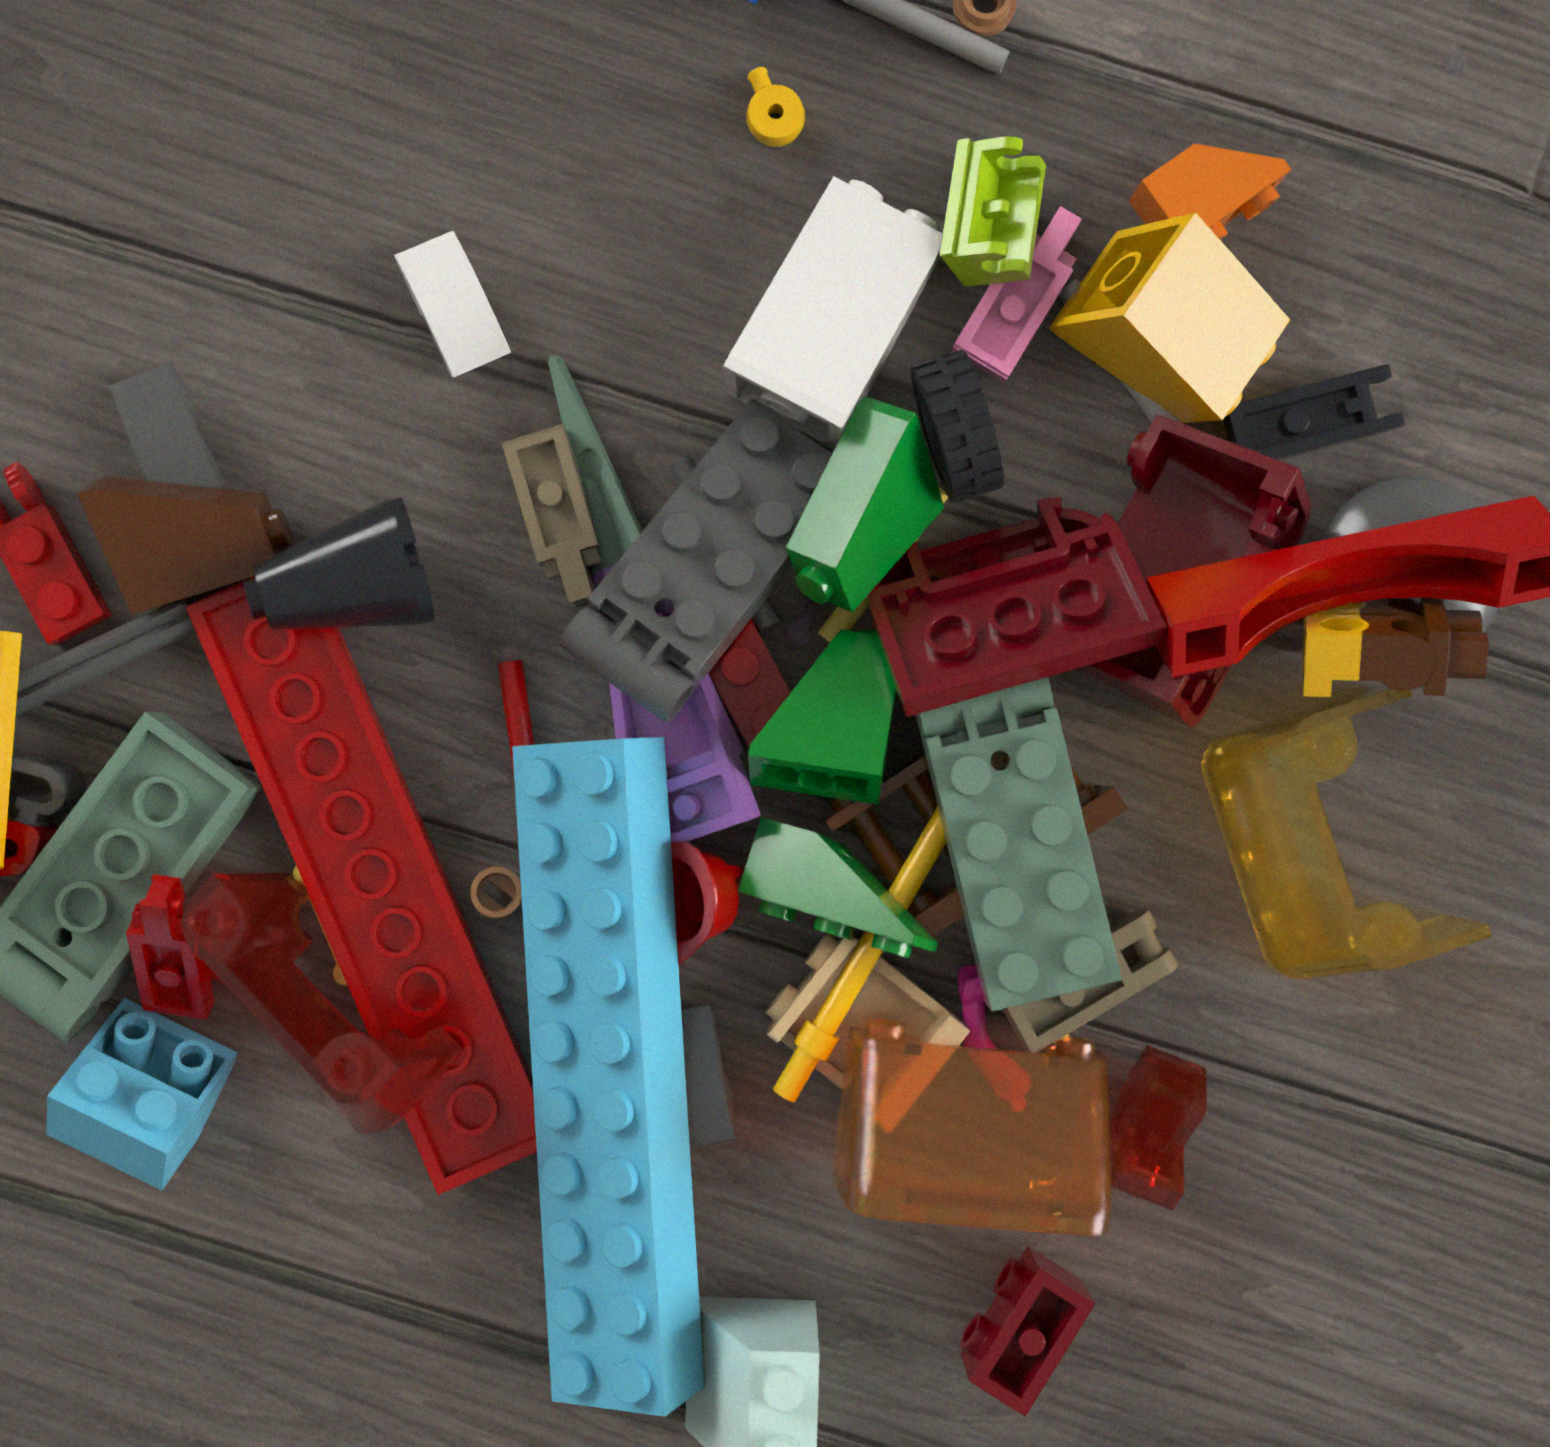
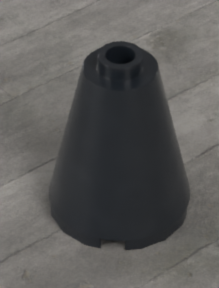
M401 497L391 500L386 499L253 565L255 579L243 582L253 619L257 620L267 617L271 630L423 625V623L434 621L435 614L423 564H420L415 546L416 538L403 499Z

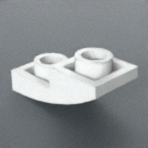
M454 231L394 255L420 315L424 316L451 377L454 378L511 353L487 297Z

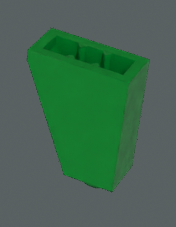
M866 396L856 405L786 546L787 553L797 575L795 577L796 584L812 601L819 604L828 602L853 612L944 509L916 413Z
M840 629L750 744L748 754L750 785L879 805L898 692L876 630L866 629L856 632Z

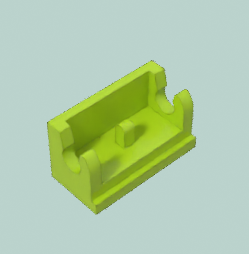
M1008 136L973 142L970 138L957 140L940 256L964 287L1030 280L1046 164L1041 156H1021L1015 159L1003 157L1005 155L1014 156L1022 153L1023 139Z

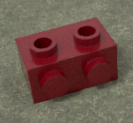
M1029 1246L1026 1247L1019 1260L1011 1258L1004 1265L994 1285V1293L997 1296L984 1316L980 1313L974 1315L966 1326L960 1340V1348L963 1349L961 1357L969 1382L1025 1417L1096 1304L1080 1278Z

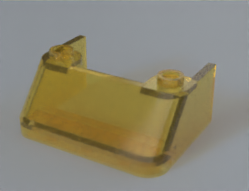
M1387 686L1369 688L1219 737L1204 752L1202 758L1203 777L1261 953L1268 966L1279 974L1292 979H1309L1394 969L1493 937L1489 924L1448 914L1418 923L1409 910L1391 902L1379 901L1357 908L1316 783L1343 774L1355 760L1357 738L1350 716L1411 697V690L1400 691Z

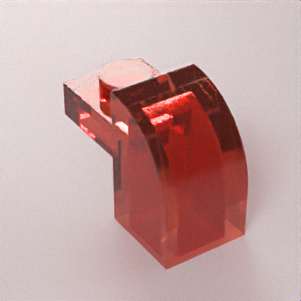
M1146 1045L1123 1084L1105 1136L1103 1157L1112 1160L1111 1187L1171 1211L1174 1210L1184 1195V1146L1207 1113V1077L1205 1067Z

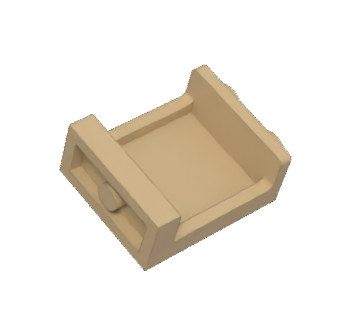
M827 933L819 941L805 961L812 968L797 989L790 983H787L765 1011L772 1018L771 1022L767 1025V1036L776 1043L782 1041L793 1051L796 1050L797 1045L793 1040L806 1018L814 1019L860 939L852 934L851 940L841 937L835 938ZM880 956L835 1033L839 1036V1041L827 1061L819 1060L815 1068L866 1108L869 1118L890 1134L969 1034L970 1030L960 1018Z

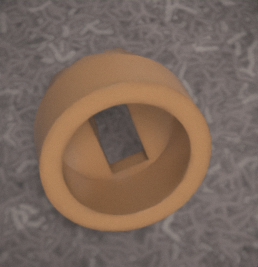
M499 866L481 871L471 885V900L475 909L489 919H503L512 915L518 909L522 900L521 882L517 875L511 870ZM487 881L512 900L506 908H503L481 890Z

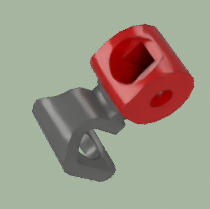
M12 755L11 770L44 778L48 781L51 790L45 795L16 796L14 807L19 810L17 816L13 817L12 820H7L4 867L0 868V876L25 874L59 828L47 820L48 815L65 813L81 799L86 785L83 774L77 767L38 755Z

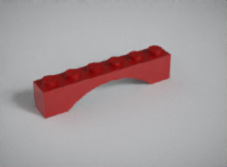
M1533 495L1147 577V586L1167 625L1166 643L1158 645L1156 648L1167 665L1171 676L1177 677L1238 664L1255 645L1280 628L1313 613L1345 604L1387 598H1434L1465 601L1501 608L1550 597V512Z

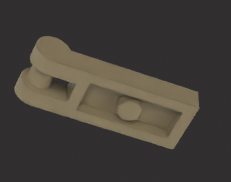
M1148 908L1139 909L1124 916L1110 928L1122 980L1002 1009L1025 1052L1031 1055L1037 1053L1167 976L1178 967L1179 964L1169 947H1162L1154 933L1158 925ZM1132 944L1139 960L1129 968L1120 951Z

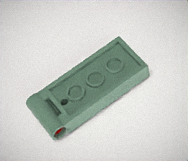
M1048 677L916 714L915 717L923 743L984 1001L991 1011L1001 1010L1122 980L1058 710L1053 704ZM1000 751L1005 757V762L1001 768L994 769L991 765V757L995 752Z
M145 711L1 905L0 996L62 1042L67 1043L76 1037L94 1017L99 1009L100 1002H105L110 998L133 966L126 931L132 921V911L135 910V905L139 904L141 899H145L152 884V875L158 874L180 878L186 895L263 790L262 785L165 713ZM69 931L72 934V940L70 939Z

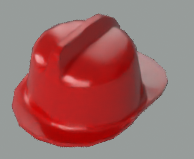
M687 841L671 843L679 966L705 941L721 934L733 924L738 914V884L741 882L744 873L742 867L728 865L725 860L716 854L700 852L698 848Z

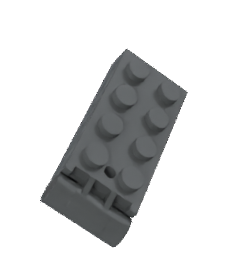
M751 399L588 597L589 605L580 610L570 622L560 640V647L666 724L670 722L793 566L786 546L832 453L763 405ZM662 612H667L670 614V616L661 617L658 614Z

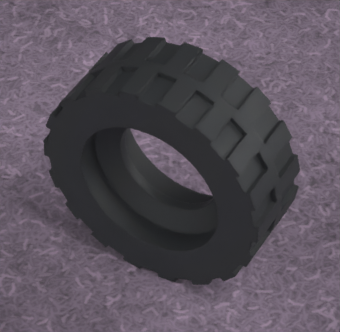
M960 350L911 366L913 390L924 434L937 474L949 501L956 503L1001 489L1004 486V472L997 436L982 386L967 353Z

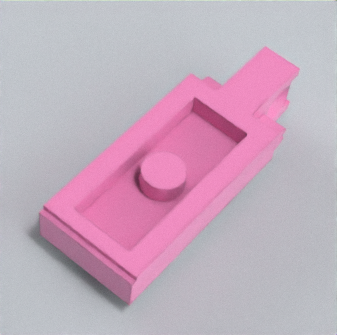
M1061 206L1059 207L1042 237L1036 234L1030 280L990 284L951 349L952 353L960 350L965 351L975 367L1005 384L1073 272L1071 267L1077 258L1064 251L1080 224L1082 220L1080 217Z

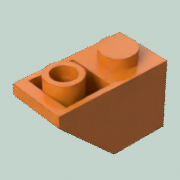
M1194 143L1144 178L1129 199V203L1144 224L1196 212L1214 234L1222 240L1228 234L1223 225L1241 213L1249 221L1279 199L1280 195L1275 188L1292 169L1285 159Z

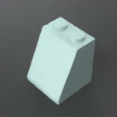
M699 1297L705 1388L686 1401L685 1428L703 1447H817L819 1340L816 1300Z

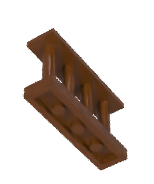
M925 752L883 779L880 800L902 786L927 824L937 808V801L934 789L923 773L929 769ZM991 760V765H992V767H993L994 769H997L996 766L994 765V763H993L992 760ZM1071 766L1087 835L1128 809L1113 786H1100L1094 789L1090 782L1083 784ZM837 798L831 799L828 803L834 812L824 818L829 828L833 832L849 821L889 884L892 885L905 860L872 812L870 807L874 804ZM946 843L945 846H944V848H943V850L945 851V853L947 854V856H948L949 859H950V855H949V851H948V847H947V843ZM956 882L936 895L931 888L924 890L921 886L907 909L932 937L964 917Z

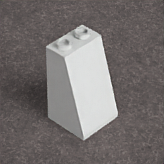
M834 176L723 365L727 395L746 405L751 399H754L807 437L832 450H835L856 405L864 396L867 397L941 257L940 249L943 233L938 231L939 225L924 213L913 209H907L903 213L882 202L883 196L872 186L859 180H850L849 183H846Z

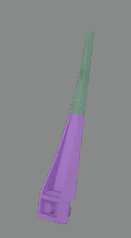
M550 355L548 365L562 424L568 433L601 544L599 551L603 564L591 567L596 589L643 530L564 359L560 356ZM662 612L658 614L661 617L670 616V614L667 612ZM709 674L706 675L691 694L678 714L667 724L609 682L616 739L664 737L671 843L675 841H690L761 816L739 754L744 753L743 747Z

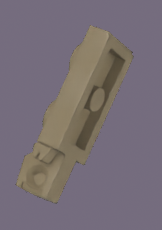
M563 424L502 442L536 562L543 566L548 580L561 576L569 604L573 603L574 607L587 604L588 597L595 590L590 567L603 564L599 551L601 544L566 428Z

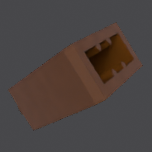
M110 476L93 480L77 493L132 615L255 576L253 565L287 549L288 546L293 544L291 529L284 513L280 508L272 510L265 493Z

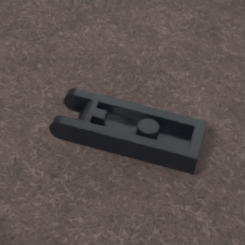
M1380 365L1240 402L1223 419L1228 441L1276 460H1283L1404 427L1406 424L1403 413L1389 414L1378 419L1369 388L1370 384H1379L1393 377L1390 365Z

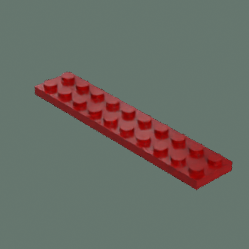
M243 582L185 606L437 1195L536 1153L532 1074L340 628L271 630L267 617L257 620L253 619Z

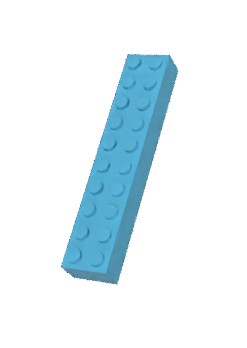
M664 737L621 738L512 746L552 1401L665 1417L705 1388L669 804L666 781Z

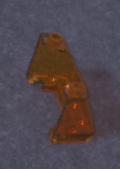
M868 1019L867 1028L849 1027L833 1169V1181L845 1207L849 1211L861 1216L882 1220L1079 1236H1100L1109 1232L1112 1198L1107 1057L1098 1049H1095L1096 1042L1080 1037L1064 1036L1056 1041V1046H1047L1043 1048L1042 1053L922 1043L914 1036L905 1034L906 1024L887 1019Z

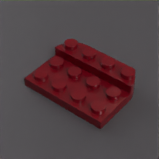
M1062 497L1037 500V518L919 551L915 541L867 595L873 630L877 631L906 717L1165 644L1167 639V625L1116 521L1107 512L1099 518L1085 511L1062 508Z

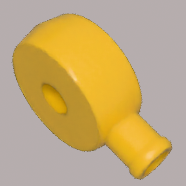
M758 67L749 72L747 77L755 91L746 110L748 128L756 140L766 146L782 147L788 145L802 131L805 123L804 106L799 96L792 89L783 85H772L767 69L765 67ZM773 113H778L781 115V117L779 119H773L770 117V115Z

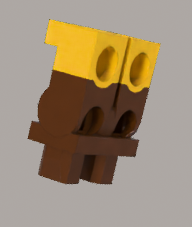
M1387 598L1345 604L1304 617L1303 697H1331L1332 680L1380 681L1387 687L1400 691L1412 690L1422 686L1424 695L1446 696L1447 678L1485 679L1489 639L1487 633H1482L1480 611L1445 610L1443 599L1420 598L1419 604L1412 598Z

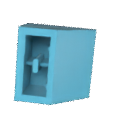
M124 998L47 1095L46 1135L162 1191L198 1140L235 1064L238 1052L152 1011H145L141 1005Z

